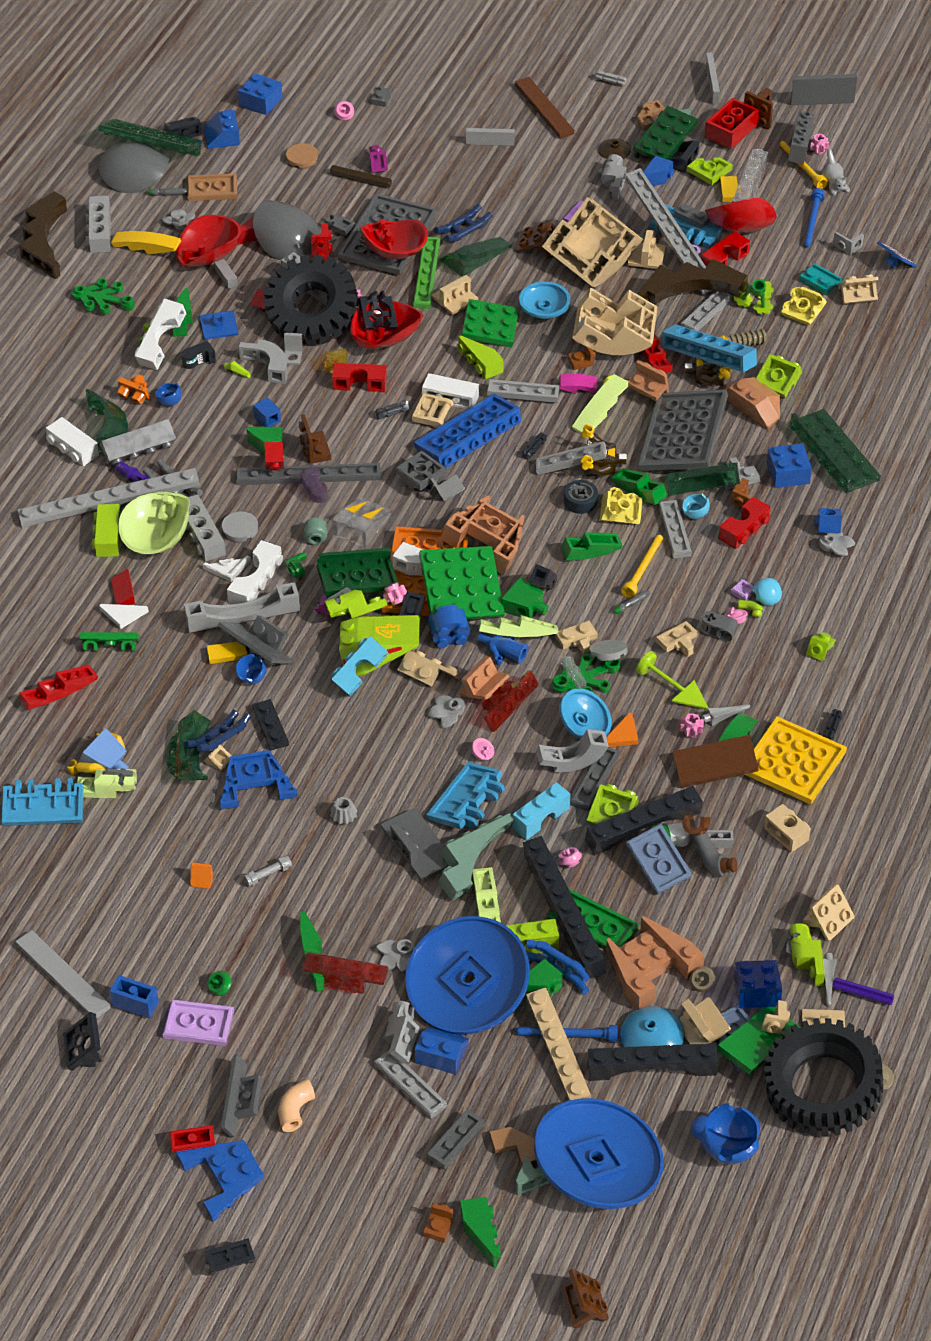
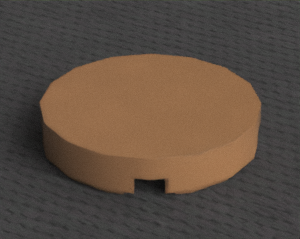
M295 144L289 147L286 152L287 163L293 167L308 168L313 166L318 159L317 149L310 144Z

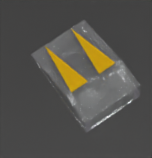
M359 498L341 508L333 518V535L366 547L392 514V510Z

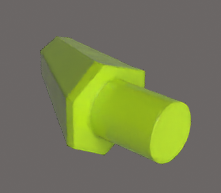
M235 361L232 363L226 362L224 365L225 369L231 370L234 374L246 378L251 377L249 371Z

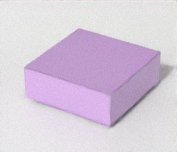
M743 579L730 592V594L740 600H749L755 593L752 592L753 585Z

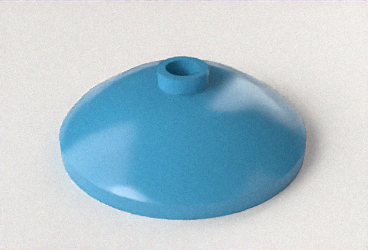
M553 282L532 283L526 286L519 296V304L522 310L540 319H551L560 316L567 311L571 300L569 292L563 286Z
M573 689L562 697L559 705L560 717L572 735L581 739L587 729L605 731V735H608L611 730L612 719L608 707L600 697L586 689Z
M659 1006L643 1007L632 1012L624 1020L620 1031L621 1043L623 1047L682 1045L684 1041L683 1024L675 1013Z

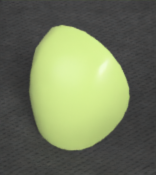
M171 492L149 493L137 497L125 506L120 515L119 533L121 540L129 549L141 554H156L172 549L181 539L186 529L189 518L190 499L182 494Z

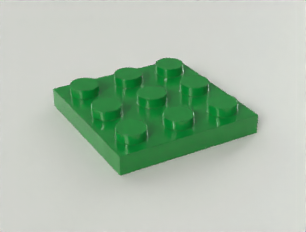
M469 299L462 336L475 341L513 347L519 308Z

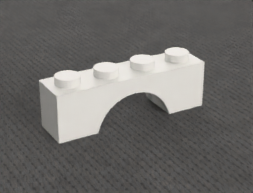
M164 299L162 304L158 306L157 314L151 320L147 333L143 335L140 347L135 351V358L139 365L158 370L164 358L162 349L158 346L159 338L168 329L180 327L186 315L183 304Z
M262 540L253 551V564L257 570L246 577H235L227 589L228 603L239 604L257 599L259 592L264 590L268 579L272 578L276 567L282 563L283 555H281L280 546Z

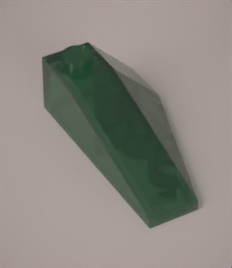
M496 237L460 247L441 257L440 261L463 277L511 248L512 244L502 237Z

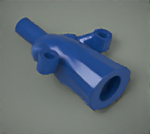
M483 634L478 636V641L488 644L489 650L494 655L496 665H501L503 662V658L499 653L518 664H521L527 655L528 644L517 642L516 637L504 638L501 635L489 637Z

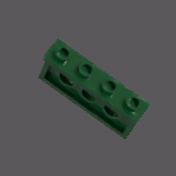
M667 105L659 113L658 118L651 123L650 128L642 134L641 139L634 144V157L638 158L640 155H644L653 159L655 156L669 160L698 124V118Z
M390 548L320 553L317 558L316 567L325 596H333L346 587L351 590H360L362 593L385 591V587L396 582L398 583L390 559Z

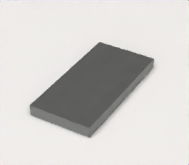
M857 74L793 76L790 103L791 105L854 103Z

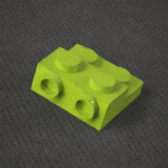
M769 354L756 379L781 397L786 398L791 387H795L799 380L802 369L794 361L789 362L779 355Z
M600 784L589 812L587 823L595 825L637 808L638 796L629 790H625V792L617 790V787L611 784H606V786Z

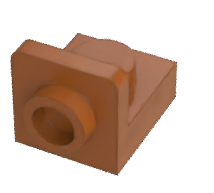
M584 346L583 351L568 354V360L573 370L594 366L596 353L592 348Z
M742 478L732 491L731 504L742 508L750 500L748 495L750 491L748 488L749 480Z
M432 1203L431 1214L423 1236L445 1243L453 1223V1209L444 1204Z

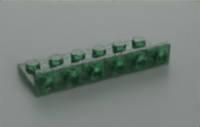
M112 119L99 124L98 131L104 132V135H114L120 139H130L136 143H146L149 146H158L165 150L178 151L181 154L199 156L201 153L202 140L118 119Z
M825 409L800 418L796 413L791 414V430L795 431L801 442L805 443L809 451L815 455L818 462L825 467L828 474L835 479L838 486L845 493L880 481L881 475Z

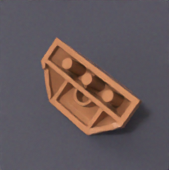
M755 377L731 381L719 389L727 390V401L767 430L780 421V395Z

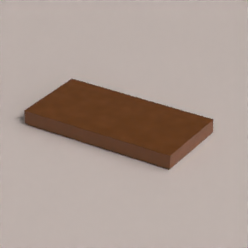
M750 735L673 751L681 788L759 771Z

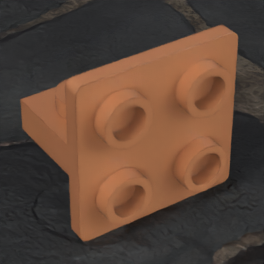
M637 360V371L629 379L628 387L657 401L663 393L669 392L667 374L663 370L651 367L647 362Z
M484 656L461 679L465 687L459 694L461 697L486 700L492 696L498 687L504 684L509 675L508 673L498 672L491 657Z

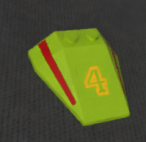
M365 615L341 622L339 652L343 666L346 664L345 659L351 652L355 653L359 649V643L364 638L368 639L370 636L389 653L377 668L418 647L419 616ZM362 662L356 668V675H365L377 668L369 662Z

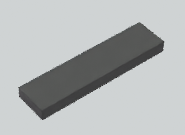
M608 747L601 758L591 764L573 795L570 805L589 812L600 784L604 785L620 757V751Z

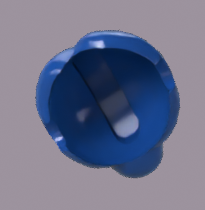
M725 1103L714 1107L708 1114L695 1118L691 1125V1131L694 1137L701 1141L704 1150L711 1158L722 1164H739L749 1160L759 1149L760 1123L756 1116L748 1109L732 1107L729 1105L730 1103Z

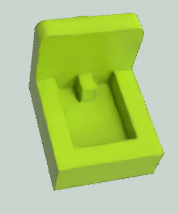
M825 632L817 633L811 637L806 654L823 661L827 650L834 646L836 639L831 638V635Z

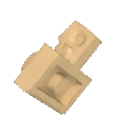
M587 621L560 630L555 634V637L563 650L578 646L584 655L590 653L589 642L597 639L598 633L591 622Z
M685 621L656 636L655 642L666 652L673 649L677 651L681 649V652L689 657L694 654V646L691 640L697 637V630Z

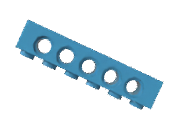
M676 324L662 331L663 348L740 372H745L757 365L756 348Z

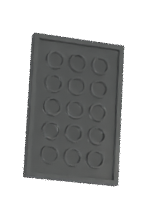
M376 193L339 251L338 259L401 275L412 256L400 260L380 257L365 243L360 226L380 222L381 219L386 221L412 219L422 222L428 230L437 215V209Z
M727 390L663 393L655 404L638 464L639 470L709 468L728 397Z

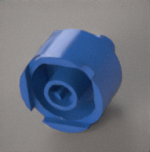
M446 605L436 609L437 613L434 615L432 613L429 615L428 622L432 637L439 648H445L455 643L463 645L467 642L470 628L463 608L458 609L456 605Z

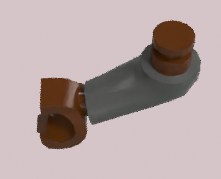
M686 814L682 821L683 828L687 833L695 834L693 838L707 870L716 876H724L725 873L730 871L732 873L736 872L738 866L737 859L725 858L723 854L718 853L709 835L705 834L710 826V817H700V826L697 828L694 818L690 814Z

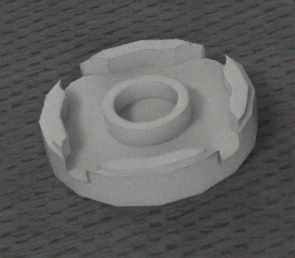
M234 512L226 516L222 521V532L231 541L244 542L250 537L251 539L255 537L258 532V521L251 513Z
M604 640L592 644L589 651L592 658L596 656L598 660L610 661L621 658L620 655L622 654L625 656L628 652V647L623 641Z

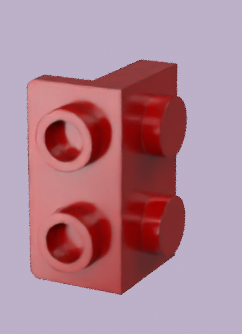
M321 223V234L311 235L312 260L314 254L323 255L325 261L329 253H332V243H329V240H332V230H328V223Z

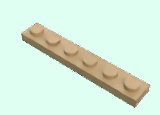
M543 988L526 994L568 1100L591 1098L588 1086L547 989Z

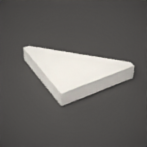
M247 555L243 559L219 560V563L213 564L205 562L203 569L232 582L251 562V557Z
M99 605L100 610L120 629L149 612L147 606Z

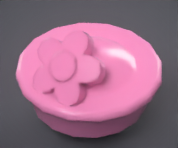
M342 101L335 106L334 112L338 119L349 120L354 114V107L351 103Z
M730 607L724 616L734 618L739 624L746 620L748 613L745 610H734V607Z
M478 738L472 744V753L478 760H489L494 755V747L490 741Z
M566 848L559 853L558 863L560 865H567L568 868L574 867L579 863L582 854L577 848Z

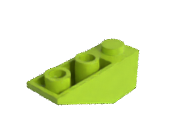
M458 336L459 344L457 347L459 352L467 358L469 364H472L478 374H481L485 380L503 373L504 359L495 349L466 337Z

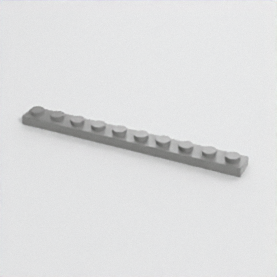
M641 168L627 173L626 180L681 263L684 265L688 262L704 270L706 268L705 264ZM700 290V292L702 293V295H703V294H706V293H708V292H710V291H713V290Z
M192 468L18 509L21 526L26 527L97 510L98 504H124L145 494L175 492L200 486L196 469Z

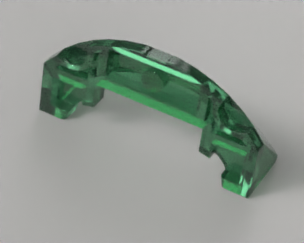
M86 389L88 409L92 410V408H95L99 415L106 414L105 423L101 431L96 435V442L98 443L100 453L102 452L100 448L101 441L128 432L127 417L118 405Z
M738 462L665 474L668 496L740 484Z
M195 710L180 720L177 733L171 737L167 749L166 765L169 773L179 780L207 781L208 776L202 773L199 765L200 752L197 751V748L186 749L184 746L185 741L197 739L206 734L211 725V720Z

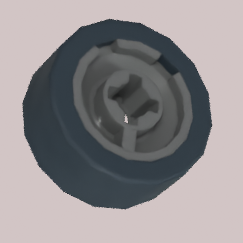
M575 480L568 483L564 488L563 502L565 507L569 511L579 514L594 510L598 502L597 487L587 480Z

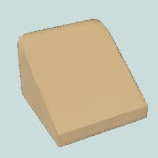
M219 745L218 748L206 757L204 762L222 771L228 765L232 755Z

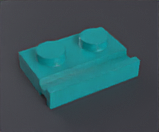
M814 263L813 267H809L800 275L799 280L827 295L837 287V284H841L842 278Z

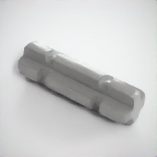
M597 71L596 79L614 84L618 83V85L622 86L626 84V77L603 71Z

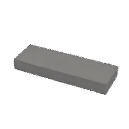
M466 128V144L514 146L515 129Z

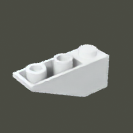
M403 542L392 558L394 570L407 575L423 576L419 552L423 549Z

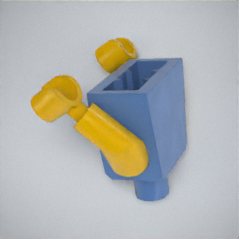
M106 728L102 729L100 734L96 733L97 738L83 751L79 763L72 759L70 761L72 767H66L69 774L76 775L79 772L95 774L96 769L107 768L129 769V766L122 761L127 751L121 736L109 732Z

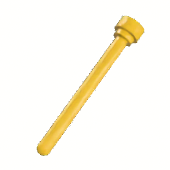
M781 141V148L789 155L791 147L785 141ZM805 161L804 164L797 163L813 179V184L816 188L824 189L827 186L828 180L823 175H818Z
M662 535L655 537L631 581L623 585L621 589L623 596L632 598L637 593V583L662 542Z

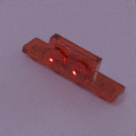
M528 670L518 681L505 680L504 684L498 687L492 696L482 703L484 710H490L484 716L490 731L495 732L538 687L539 684L531 670Z
M307 952L302 970L323 975L324 987L329 989L364 994L366 982L384 985L388 966Z

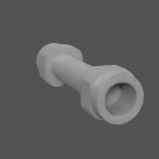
M287 855L277 859L276 863L255 873L253 870L243 876L244 881L248 887L258 884V880L280 869L282 871L289 869L292 866L291 860Z

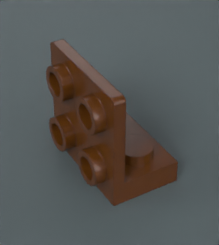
M551 221L541 222L538 225L524 228L516 246V252L539 246L546 258L553 257L551 253L542 247L556 229Z
M302 414L301 422H299V429L302 434L299 435L301 445L305 446L303 447L305 457L309 458L310 464L331 460V453L324 432L311 433L305 414Z

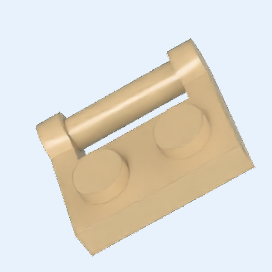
M423 393L412 415V421L430 425L436 429L444 424L443 421L454 403L448 398ZM438 405L442 406L438 417H433Z

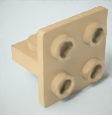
M647 230L644 242H641L629 257L628 265L657 269L659 265H662L666 246L655 244L656 238H653V231Z
M467 275L432 294V298L452 315L467 308L469 299L478 300V297L471 292V278Z
M865 275L859 279H856V276L847 277L838 286V290L842 291L843 304L877 301L876 282L878 277H873V275Z
M834 884L810 906L808 915L803 919L804 924L808 927L820 928L825 939L829 941L854 919V914L838 884Z
M707 997L696 1006L689 999L682 1003L686 1011L683 1012L684 1015L679 1019L683 1024L684 1036L690 1044L713 1043L731 1030V1027L710 997Z

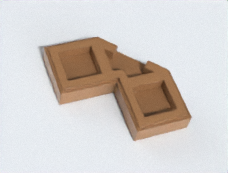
M659 100L645 103L637 116V123L643 130H648L651 123L656 120L654 116L659 115L665 109Z
M512 1127L490 1131L495 1154L517 1149L521 1165H523L526 1156L532 1165L538 1164L534 1152V1138Z

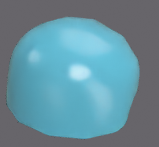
M703 493L687 496L682 504L684 514L692 519L704 517L710 508L709 499Z
M763 578L756 582L752 588V592L756 595V601L766 606L778 603L782 596L779 583L772 578Z

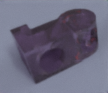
M316 465L300 473L301 482L313 500L317 503L326 502L328 499V489L319 480L320 472Z

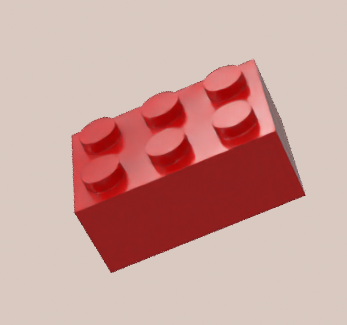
M732 97L706 121L704 137L732 149L758 125L759 109Z

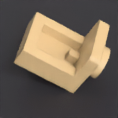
M778 1000L774 1014L765 1015L761 1031L776 1034L783 1032L785 1024H788L790 1017L786 1001Z

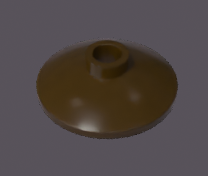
M607 139L599 145V153L605 159L611 154L619 155L622 159H625L631 152L630 145L621 139Z

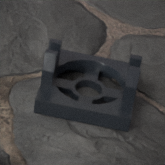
M374 291L369 296H360L358 298L364 330H378V327H384L385 330H396L398 328L392 296H385L384 291H381L379 294L377 291ZM378 302L384 304L388 311H383L379 308ZM372 303L373 309L366 311L367 305ZM374 310H377L381 313L380 318H377L373 315Z
M89 1012L63 1033L67 1069L74 1070L80 1065L95 1067L96 1062H102V1056L98 1053L101 1047L96 1014ZM82 1036L81 1043L77 1045L78 1038ZM90 1037L91 1043L89 1047L85 1049L84 1045L86 1043V1040ZM75 1048L78 1049V1056L74 1054Z

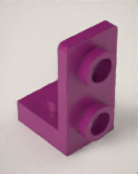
M379 145L369 146V149H366V153L370 158L371 172L387 171L386 151L379 147Z

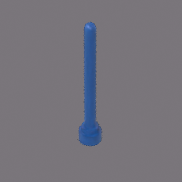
M820 188L813 189L811 193L813 204L804 241L805 247H810L819 203L824 199L825 192Z
M609 1025L605 1029L563 1028L567 1037H598L609 1040V1042H617L618 1025ZM539 1027L516 1028L517 1035L542 1036Z

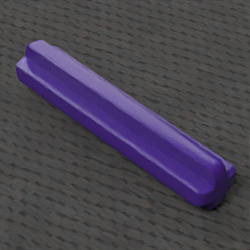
M835 978L832 987L834 989L888 1005L893 1003L894 995L840 978Z

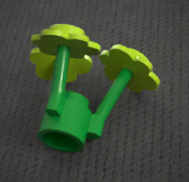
M757 279L752 285L748 286L747 291L742 293L739 298L733 297L738 306L748 308L753 301L750 297V292H752L761 299L757 301L753 309L757 311V314L767 315L773 309V305L768 299L771 298V293L774 292V289L769 281L765 282L764 279Z

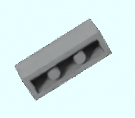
M222 259L214 262L215 271L228 289L238 286L237 276L226 261Z
M707 830L705 833L709 835L715 848H733V830Z

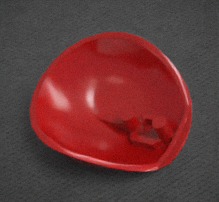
M761 198L744 199L705 210L712 223L719 228L732 232L762 230L772 225L777 218L773 206Z
M203 215L194 219L185 227L179 237L181 242L176 249L178 264L181 267H193L220 261L238 245L241 236L240 225L232 218L223 215Z
M381 219L380 222L360 226L365 243L382 258L400 260L415 255L422 249L428 239L426 226L418 220L386 221Z
M393 301L398 328L396 330H385L384 327H378V330H364L360 308L358 307L351 321V335L354 341L364 348H382L395 345L406 340L418 329L424 315L421 311L410 305ZM378 302L379 308L383 311H388L384 304ZM372 303L367 305L366 311L373 309ZM373 311V315L375 317H381V313L379 311Z

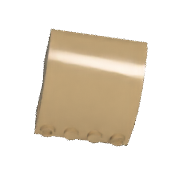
M587 197L569 222L562 219L542 247L592 287H596L605 282L623 266L643 239L597 202Z
M590 287L578 302L572 338L577 343L604 354L628 355L643 351L653 344L658 307L631 290H628L617 304Z

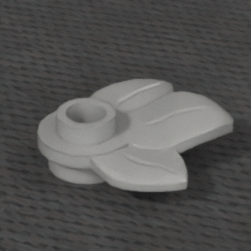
M176 209L171 212V216L163 217L162 221L165 224H173L176 229H185L189 221L195 218V214L193 212L186 213L183 209Z
M842 532L828 533L819 540L821 549L828 552L833 551L835 554L843 556L848 555L846 548L855 545L854 540L848 536H843Z
M446 695L440 696L435 699L436 705L430 708L428 717L441 719L442 728H448L457 722L458 716L463 714L465 703L461 698L452 699Z
M403 939L399 942L387 940L377 945V949L384 954L380 962V968L392 970L397 967L401 972L406 971L410 956L415 949L414 944L410 940Z

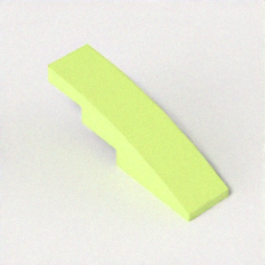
M613 374L581 412L572 429L580 434L586 424H590L595 429L607 417V411L618 402V396L628 387V381Z
M522 615L519 622L501 617L499 624L480 619L478 626L481 632L513 637H537L558 633L557 625Z
M492 867L473 869L472 876L478 916L490 918L501 923Z

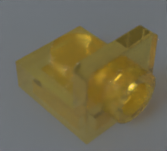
M345 348L325 352L323 365L324 369L328 370L330 376L333 375L334 363H347V351Z

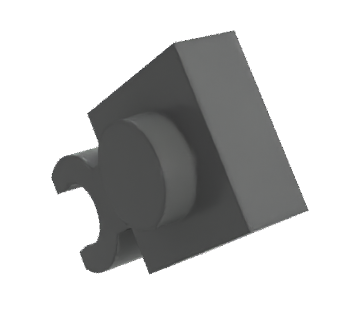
M381 84L380 90H375L371 98V104L387 107L391 99L392 85L384 88V84Z
M332 213L330 214V220L325 218V223H328V227H332L333 231L347 236L356 226L355 222L343 216L337 218Z

